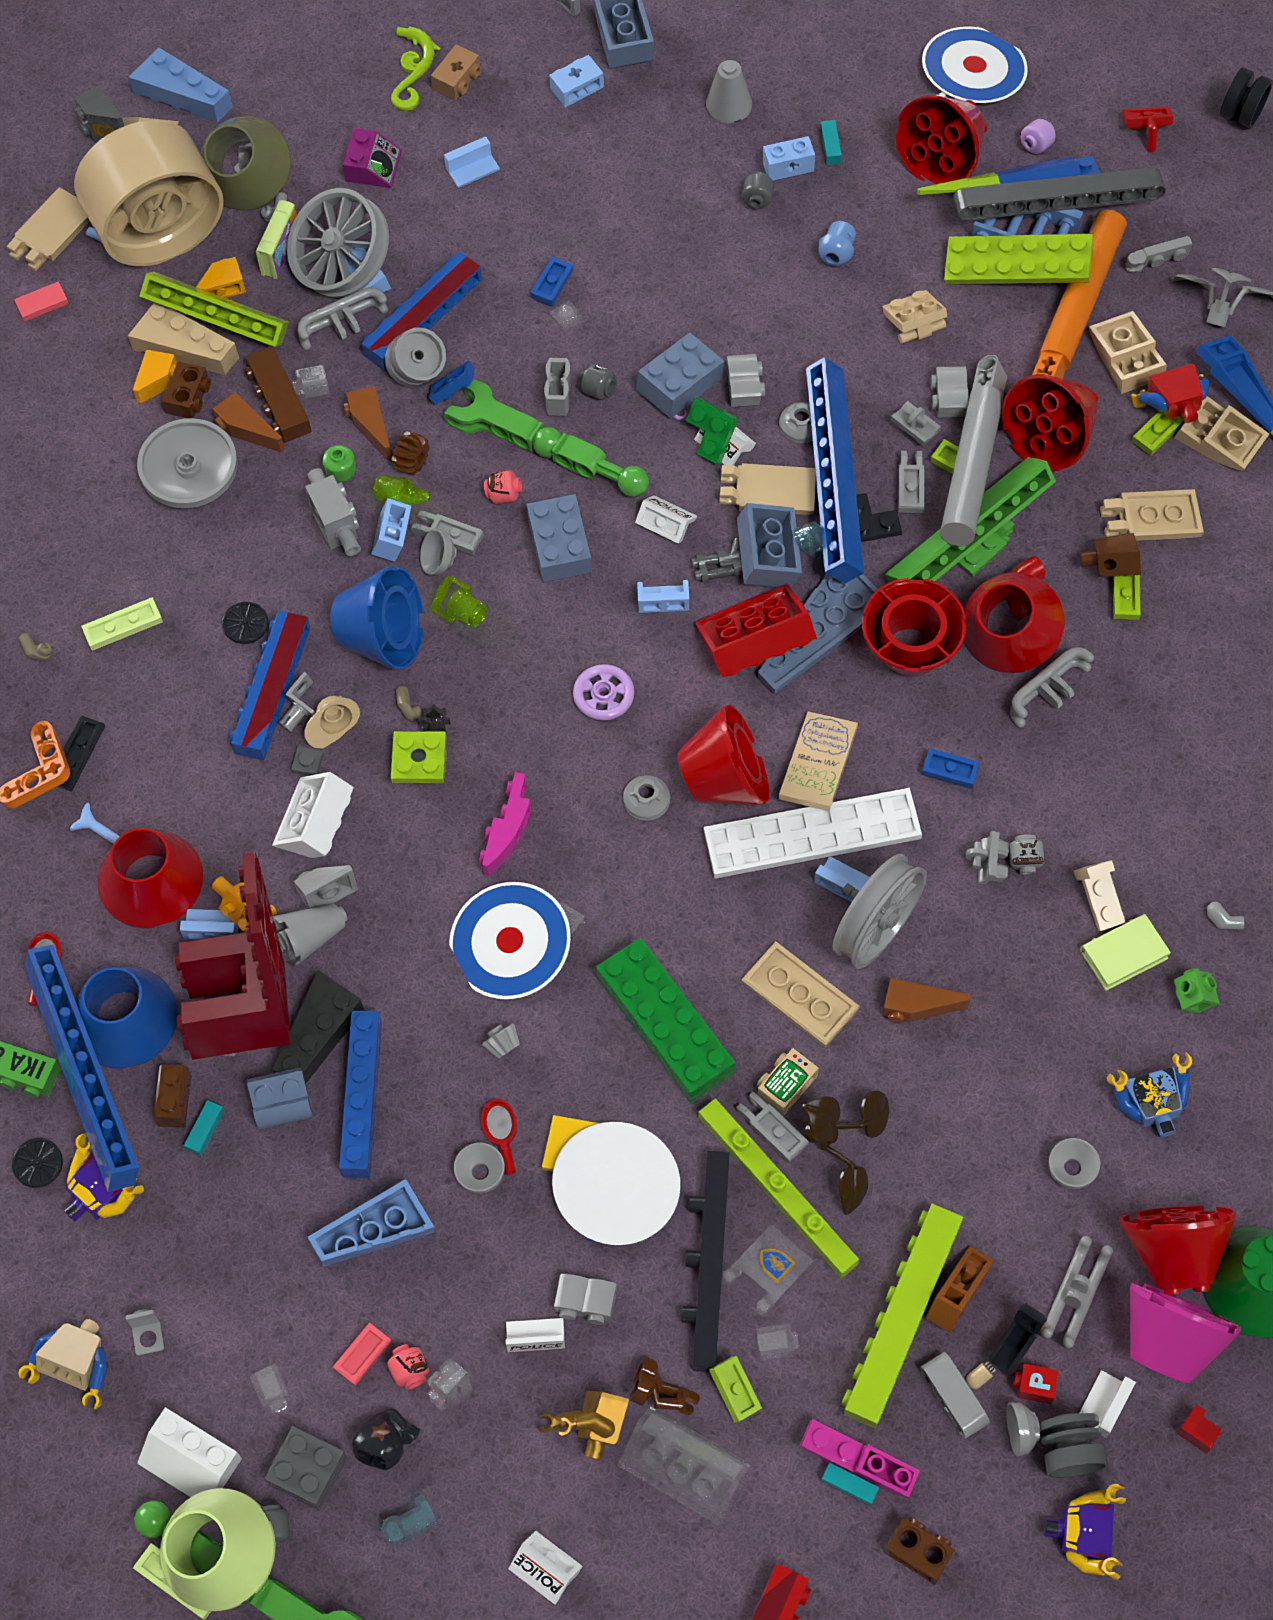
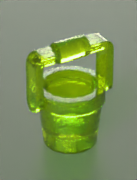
M381 475L377 478L373 488L374 497L382 502H386L387 498L408 505L430 501L431 491L414 487L413 481L406 477Z
M455 576L445 577L431 605V610L447 621L455 623L457 619L472 627H477L483 621L488 608L471 593L472 587ZM453 581L461 586V588L457 589L449 599L445 613L439 609V606L443 602Z

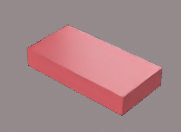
M59 281L14 299L24 321L69 304Z
M369 1322L335 1363L333 1369L356 1386L392 1340Z

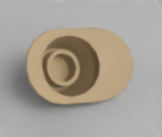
M342 696L324 698L318 704L316 713L306 725L305 739L308 744L314 748L322 749L342 737L357 723L360 717V709L357 703Z

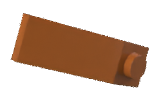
M375 386L346 392L348 402L343 403L346 417H352L353 425L387 460H390L392 458Z
M236 392L212 409L215 417L213 420L214 424L222 428L230 436L275 451L282 452L285 450L282 437Z
M890 978L883 1017H887L890 1022L901 1024L904 1021L912 1022L968 1009L971 995Z
M969 1246L936 1296L926 1319L951 1333L994 1260Z

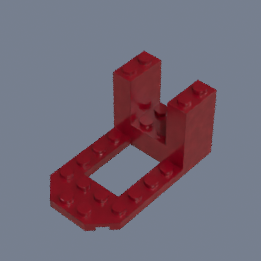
M257 852L242 854L243 865L238 866L240 882H244L243 886H239L242 903L246 902L244 906L246 921L250 924L246 926V933L179 943V954L175 955L177 971L182 970V973H180L182 989L187 988L190 999L243 991L242 994L181 1003V1015H177L179 1032L184 1031L182 1034L184 1049L190 1050L192 1060L291 1044L285 962Z

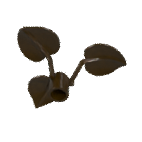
M871 1091L864 1097L860 1110L863 1121L860 1123L836 1124L840 1118V1106L833 1097H818L802 1105L809 1121L804 1131L808 1142L821 1144V1150L828 1151L845 1162L849 1167L843 1169L839 1180V1192L844 1215L852 1213L863 1201L868 1190V1176L863 1167H855L853 1161L831 1148L830 1145L837 1141L838 1129L865 1127L866 1135L870 1138L877 1137L884 1131L889 1117V1103L886 1094L881 1091Z

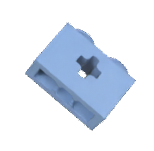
M589 55L577 59L572 64L558 69L549 75L550 89L564 107L604 87L603 72Z
M809 136L763 146V166L766 174L772 180L814 171L815 153Z
M387 498L380 512L371 555L396 561L403 547L411 505Z

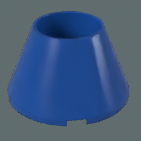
M385 567L341 592L333 601L330 615L332 632L337 643L347 650L389 668L404 669L410 666L416 659L422 644L424 628H420L419 613L424 612L421 596L414 579L402 567Z
M134 966L102 969L89 978L75 997L77 1007L101 1066L124 1069L140 1063L144 1064L157 1056L167 1046L175 1032L178 1011L174 994L160 976L147 969ZM125 992L139 995L136 1007L126 1017L116 1021H103L97 1018L100 1007L111 996Z

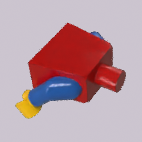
M1194 363L1149 376L1147 392L1142 389L1139 392L1140 394H1131L1132 403L1135 408L1144 407L1148 404L1156 410L1163 412L1167 418L1171 419L1182 416L1186 423H1191L1198 418L1197 411L1201 409L1202 400L1207 397L1209 380L1204 378L1203 374L1198 376Z

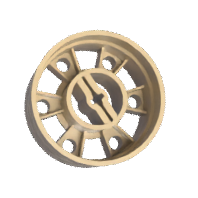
M141 121L113 131L87 152L75 174V193L104 248L113 259L126 265H157L190 251L210 234L223 210L222 191L191 136L181 126L169 121Z

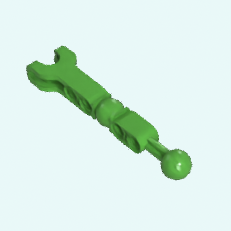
M475 379L467 388H464L465 396L471 399L473 403L464 408L451 405L443 414L448 425L463 433L486 431L523 449H529L532 452L535 450L541 457H553V462L586 478H593L596 473H599L618 482L621 492L626 496L637 497L647 491L649 477L641 467L633 465L623 469L606 461V454L600 448L575 436L567 435L566 433L561 435L556 428L544 427L542 422L537 421L533 417L494 400L490 387Z
M157 1500L148 1501L137 1509L134 1517L135 1527L143 1537L149 1539L163 1537L171 1514L164 1503ZM197 1531L192 1540L190 1550L194 1567L202 1573L212 1569L221 1557L223 1545L208 1535ZM271 1577L267 1578L257 1593H254L244 1601L250 1602L251 1605L273 1620H363L351 1611H333L328 1614Z

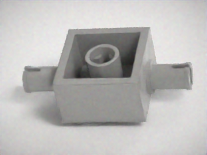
M320 468L311 470L307 476L312 484L305 486L311 512L330 550L342 545L347 556L358 554L361 551V547L356 540L358 539L356 530L359 529V524L355 517L357 514L352 502H347L345 498L347 494L341 482L337 484L333 475L325 478Z

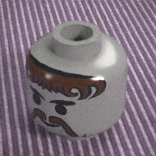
M1035 835L1016 836L1015 840L1009 844L1011 867L1020 870L1021 875L1035 874L1036 869L1044 865L1042 841L1036 839Z

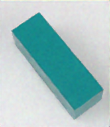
M822 121L820 131L826 165L840 164L842 154L836 121Z
M208 1100L206 1101L184 1144L186 1151L202 1157L225 1112L222 1106Z
M830 1462L821 1480L822 1483L870 1507L879 1490L878 1486Z

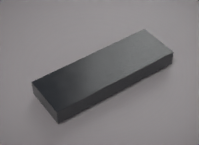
M82 715L80 716L63 749L70 768V776L67 781L57 787L73 791L106 727L104 723Z

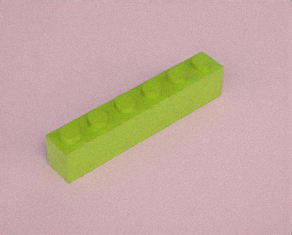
M157 272L146 273L139 295L142 298L271 346L273 345L274 347L282 345L289 325V321Z

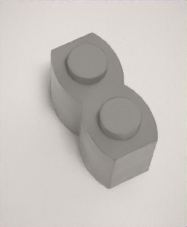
M756 354L727 356L726 369L731 407L760 405L761 397H765L764 382L759 380V376H762L763 373L762 362H757Z
M549 358L546 364L547 381L544 387L546 411L548 415L566 416L570 408V363L567 358Z
M936 367L935 375H931V390H936V395L932 396V409L937 410L938 418L965 417L969 402L966 367Z
M561 1274L554 1304L555 1312H558L561 1318L575 1320L576 1316L587 1318L589 1323L603 1325L604 1321L611 1322L617 1294V1284L605 1280Z

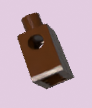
M1134 533L1095 539L1094 551L1080 552L1081 566H1096L1098 575L1101 577L1141 575L1140 550Z

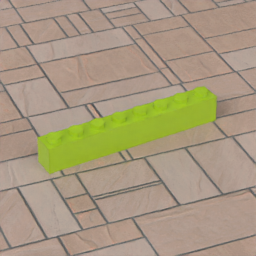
M931 1204L928 1212L923 1210L917 1226L922 1227L918 1237L912 1235L906 1250L911 1252L907 1262L901 1261L896 1276L900 1277L897 1287L891 1285L885 1299L890 1304L886 1313L880 1311L874 1327L879 1330L875 1339L869 1337L863 1353L868 1355L864 1365L858 1363L852 1379L857 1381L853 1391L847 1389L841 1405L846 1407L844 1416L874 1429L877 1428L961 1226L963 1216Z

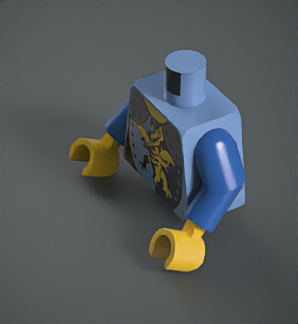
M1185 1053V1062L1179 1064V1056L1174 1054L1172 1060L1178 1067L1176 1071L1174 1067L1128 1079L1125 1072L1118 1070L1120 1077L1117 1082H1115L1114 1076L1109 1074L1107 1081L1115 1086L1113 1091L1119 1110L1131 1120L1139 1122L1141 1127L1155 1124L1160 1137L1174 1134L1176 1130L1171 1119L1179 1117L1182 1109L1186 1107L1189 1095L1190 1077L1189 1070L1187 1069L1192 1064L1191 1056Z

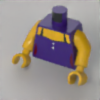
M86 1133L76 1138L75 1142L78 1149L75 1152L67 1177L66 1189L74 1200L63 1211L74 1222L86 1211L96 1220L100 1217L108 1218L123 1214L134 1200V1195L141 1194L144 1191L143 1186H136L135 1188L130 1186L108 1192L94 1153L88 1151L92 1148L89 1142L88 1145L86 1144Z
M1112 1484L1107 1489L1088 1492L1072 1500L1069 1506L1063 1510L1062 1521L1045 1520L1044 1537L1061 1538L1060 1553L1066 1554L1067 1560L1083 1573L1107 1574L1114 1580L1120 1578L1119 1574L1112 1572L1114 1566H1123V1564L1116 1558L1111 1557L1114 1504L1109 1503L1111 1501L1118 1504L1125 1503L1126 1498L1115 1497L1117 1490L1125 1488L1121 1485Z

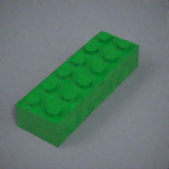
M641 938L596 966L597 979L690 1103L735 1073V1061Z

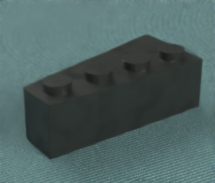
M318 970L291 1027V1044L283 1045L273 1066V1072L277 1073L302 1067L306 1084L350 1029L352 1011H364L361 999Z

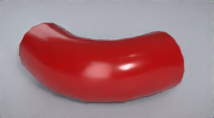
M1036 556L1023 560L1010 571L1027 573L1041 580L1046 575L1043 563ZM1018 598L1006 600L1011 612L1018 621L1032 614V605L1027 601Z

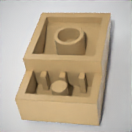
M1133 311L1089 326L1097 352L1121 394L1148 385L1149 376L1166 371L1167 364L1156 351L1155 340Z
M1207 396L1202 400L1201 409L1197 411L1198 418L1191 423L1185 422L1174 439L1219 464L1243 471L1269 433L1230 405L1225 409Z

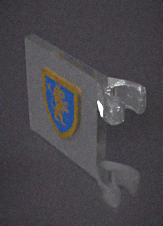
M771 1224L742 1256L723 1273L722 1282L730 1287L744 1273L767 1293L758 1302L756 1308L757 1313L765 1316L814 1260Z

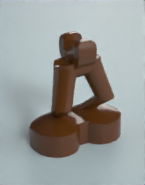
M646 1356L643 1358L633 1380L634 1387L629 1398L630 1401L642 1406L652 1394L655 1409L679 1410L688 1416L693 1413L694 1407L686 1402H692L694 1405H697L700 1399L699 1395L694 1391H687L682 1387L663 1382L658 1373L657 1362ZM658 1392L671 1398H660Z

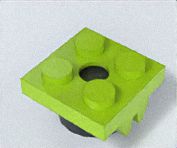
M394 731L391 768L392 783H444L447 762L446 732Z

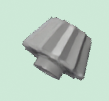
M511 1024L506 1028H503L502 1025L497 1026L487 1033L490 1038L482 1044L496 1058H501L520 1045L515 1025Z

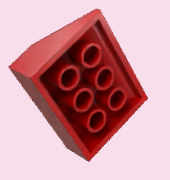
M788 583L694 621L710 657L722 678L733 676L749 666L760 665L764 660L771 657L782 656L788 650L806 646L812 640L817 639L809 612Z

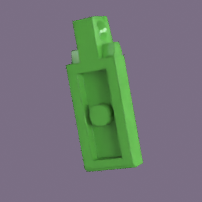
M1009 520L956 565L969 576H975L1007 546V543L1010 541L1008 535L1014 531L1013 527L1015 524Z

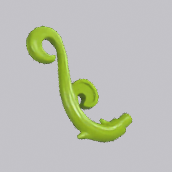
M410 26L409 28L398 27L396 35L413 41L414 45L418 43L423 49V58L420 61L419 55L412 51L404 53L401 57L402 69L410 73V75L394 89L391 95L393 106L401 111L413 110L419 104L420 98L415 89L407 88V93L411 95L408 100L399 99V94L426 73L433 62L434 50H440V47L431 40L427 33Z

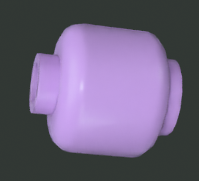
M1044 119L1034 120L1022 130L1020 136L1021 143L1032 154L1042 153L1054 143L1056 138L1055 129L1050 122Z

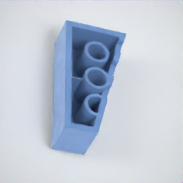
M159 47L128 77L134 95L140 97L142 95L150 98L152 101L163 102L171 105L173 108L179 110L181 108L190 111L191 114L215 122H219L233 108L229 90Z
M405 1179L308 1236V1240L324 1267L434 1233L435 1229Z

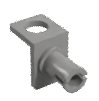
M305 672L286 693L293 706L278 722L281 726L287 728L289 732L293 731L305 715L312 717L315 714L314 710L299 700L313 683L312 679ZM304 682V684H303V686L301 687V689L298 690L299 686Z

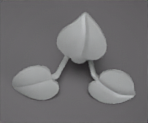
M1212 268L1211 272L1223 276L1226 279V284L1221 300L1216 299L1215 303L1213 287L1216 284L1189 274H1177L1171 280V282L1191 280L1209 290L1207 309H1210L1206 322L1222 327L1226 326L1228 316L1233 314L1235 307L1244 294L1262 293L1273 299V291L1242 286L1241 292L1229 308L1230 303L1225 302L1230 283L1235 281L1251 283L1252 279L1242 274L1230 273L1219 268Z

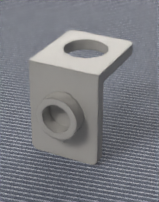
M138 1310L133 1314L125 1316L126 1321L132 1328L136 1355L140 1356L164 1349L160 1318L154 1310ZM146 1331L154 1332L157 1337L155 1344L151 1347H144L140 1343V1337Z

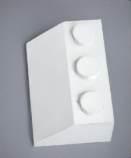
M331 772L300 777L272 846L311 858L326 856L332 847V839L335 832L341 825L343 812L350 803V795L354 787Z
M165 1407L147 1435L137 1464L184 1494L192 1497L206 1490L223 1488L242 1458L232 1448Z

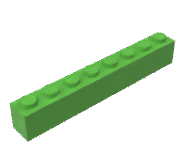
M1027 457L984 493L975 538L970 544L965 546L951 545L942 539L940 535L941 529H939L885 574L888 582L902 578L920 581L928 579L934 582L1056 482L1048 462Z

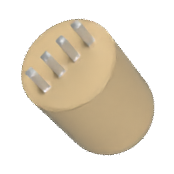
M982 1362L966 1376V1383L970 1388L978 1389L993 1377L992 1373L996 1370L994 1369L990 1372L994 1367L988 1369L991 1366L989 1364L986 1367L989 1362L985 1364Z

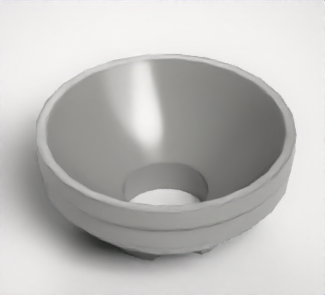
M794 403L782 411L779 419V429L785 438L795 443L813 441L809 403ZM801 411L806 412L809 418L799 421L795 418V414Z
M434 529L428 532L422 542L420 564L426 574L440 575L453 565V560L456 557V547H454L448 533Z
M650 775L639 776L630 781L623 793V804L626 811L634 818L644 821L654 820L661 817L667 811L670 805V792L661 779ZM642 787H651L654 790V794L650 798H643L639 795V790Z
M1069 1138L1060 1141L1052 1149L1049 1156V1170L1052 1177L1061 1186L1069 1189H1081L1091 1184L1097 1177L1100 1170V1158L1095 1148L1087 1141ZM1067 1161H1076L1081 1167L1080 1173L1069 1175L1064 1169V1164Z
M474 1143L466 1146L459 1152L454 1162V1173L458 1183L472 1193L482 1194L493 1190L499 1185L504 1175L505 1165L501 1153L495 1147L486 1143ZM484 1165L488 1168L489 1174L485 1179L477 1180L473 1177L472 1171L476 1166Z
M1020 1402L1008 1403L1007 1427L1012 1450L1017 1457L1028 1455L1036 1443L1040 1441L1038 1417H1036L1035 1412H1031L1028 1407Z

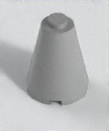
M726 60L719 65L706 99V107L710 116L721 123L730 124L740 119L743 120L752 110V98L741 66L733 60Z
M334 903L273 917L282 952L285 951L290 958L285 961L292 967L300 964L345 928V921H347L344 909Z

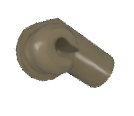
M29 633L19 636L18 639L28 658L44 661L51 656L52 648L48 643L35 645Z
M404 686L398 687L396 689L397 704L406 719L412 722L416 719H421V707L418 705L411 707L408 688Z

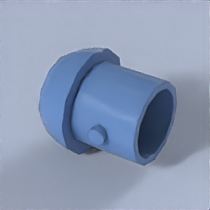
M833 222L827 234L819 240V255L823 262L830 266H842L853 257V243L856 238V231L848 222Z

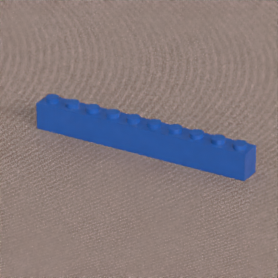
M824 357L806 368L825 573L845 584L864 574L844 369Z
M52 944L27 949L24 969L107 1191L110 1192L134 1186L139 1166L55 946Z

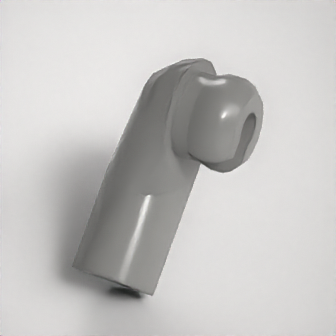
M1211 902L1208 905L1207 915L1217 928L1244 929L1243 916H1229L1218 902Z

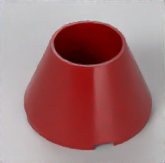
M1004 573L986 580L972 593L964 608L966 615V635L964 640L968 649L980 663L998 672L1009 674L1022 673L1042 665L1054 654L1064 634L1065 615L1059 597L1046 582L1027 573ZM1018 598L1032 605L1030 620L1018 633L1001 636L989 631L988 619L990 613L1000 602Z
M902 578L885 584L871 596L864 609L862 630L865 641L871 651L890 670L901 676L917 677L947 663L957 654L966 635V615L958 598L943 585L928 579L920 581ZM907 629L918 630L926 634L932 641L921 646H910L898 641L893 634Z
M731 704L723 706L679 749L678 761L680 770L691 795L698 803L763 805L770 799V787L762 756L757 757L752 745L755 739L740 712Z
M148 828L132 829L122 834L105 856L98 873V892L104 907L118 921L136 928H155V926L176 921L194 905L203 885L202 864L195 849L180 836ZM160 856L165 858L161 869L148 878L134 880L125 877L128 868L142 857Z

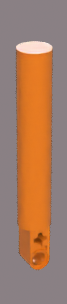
M1105 209L1096 214L1088 233L1093 234L1094 237L1090 282L1067 284L1039 352L1038 362L1032 375L1044 374L1063 378L1065 371L1070 367L1127 226L1126 219L1120 213Z

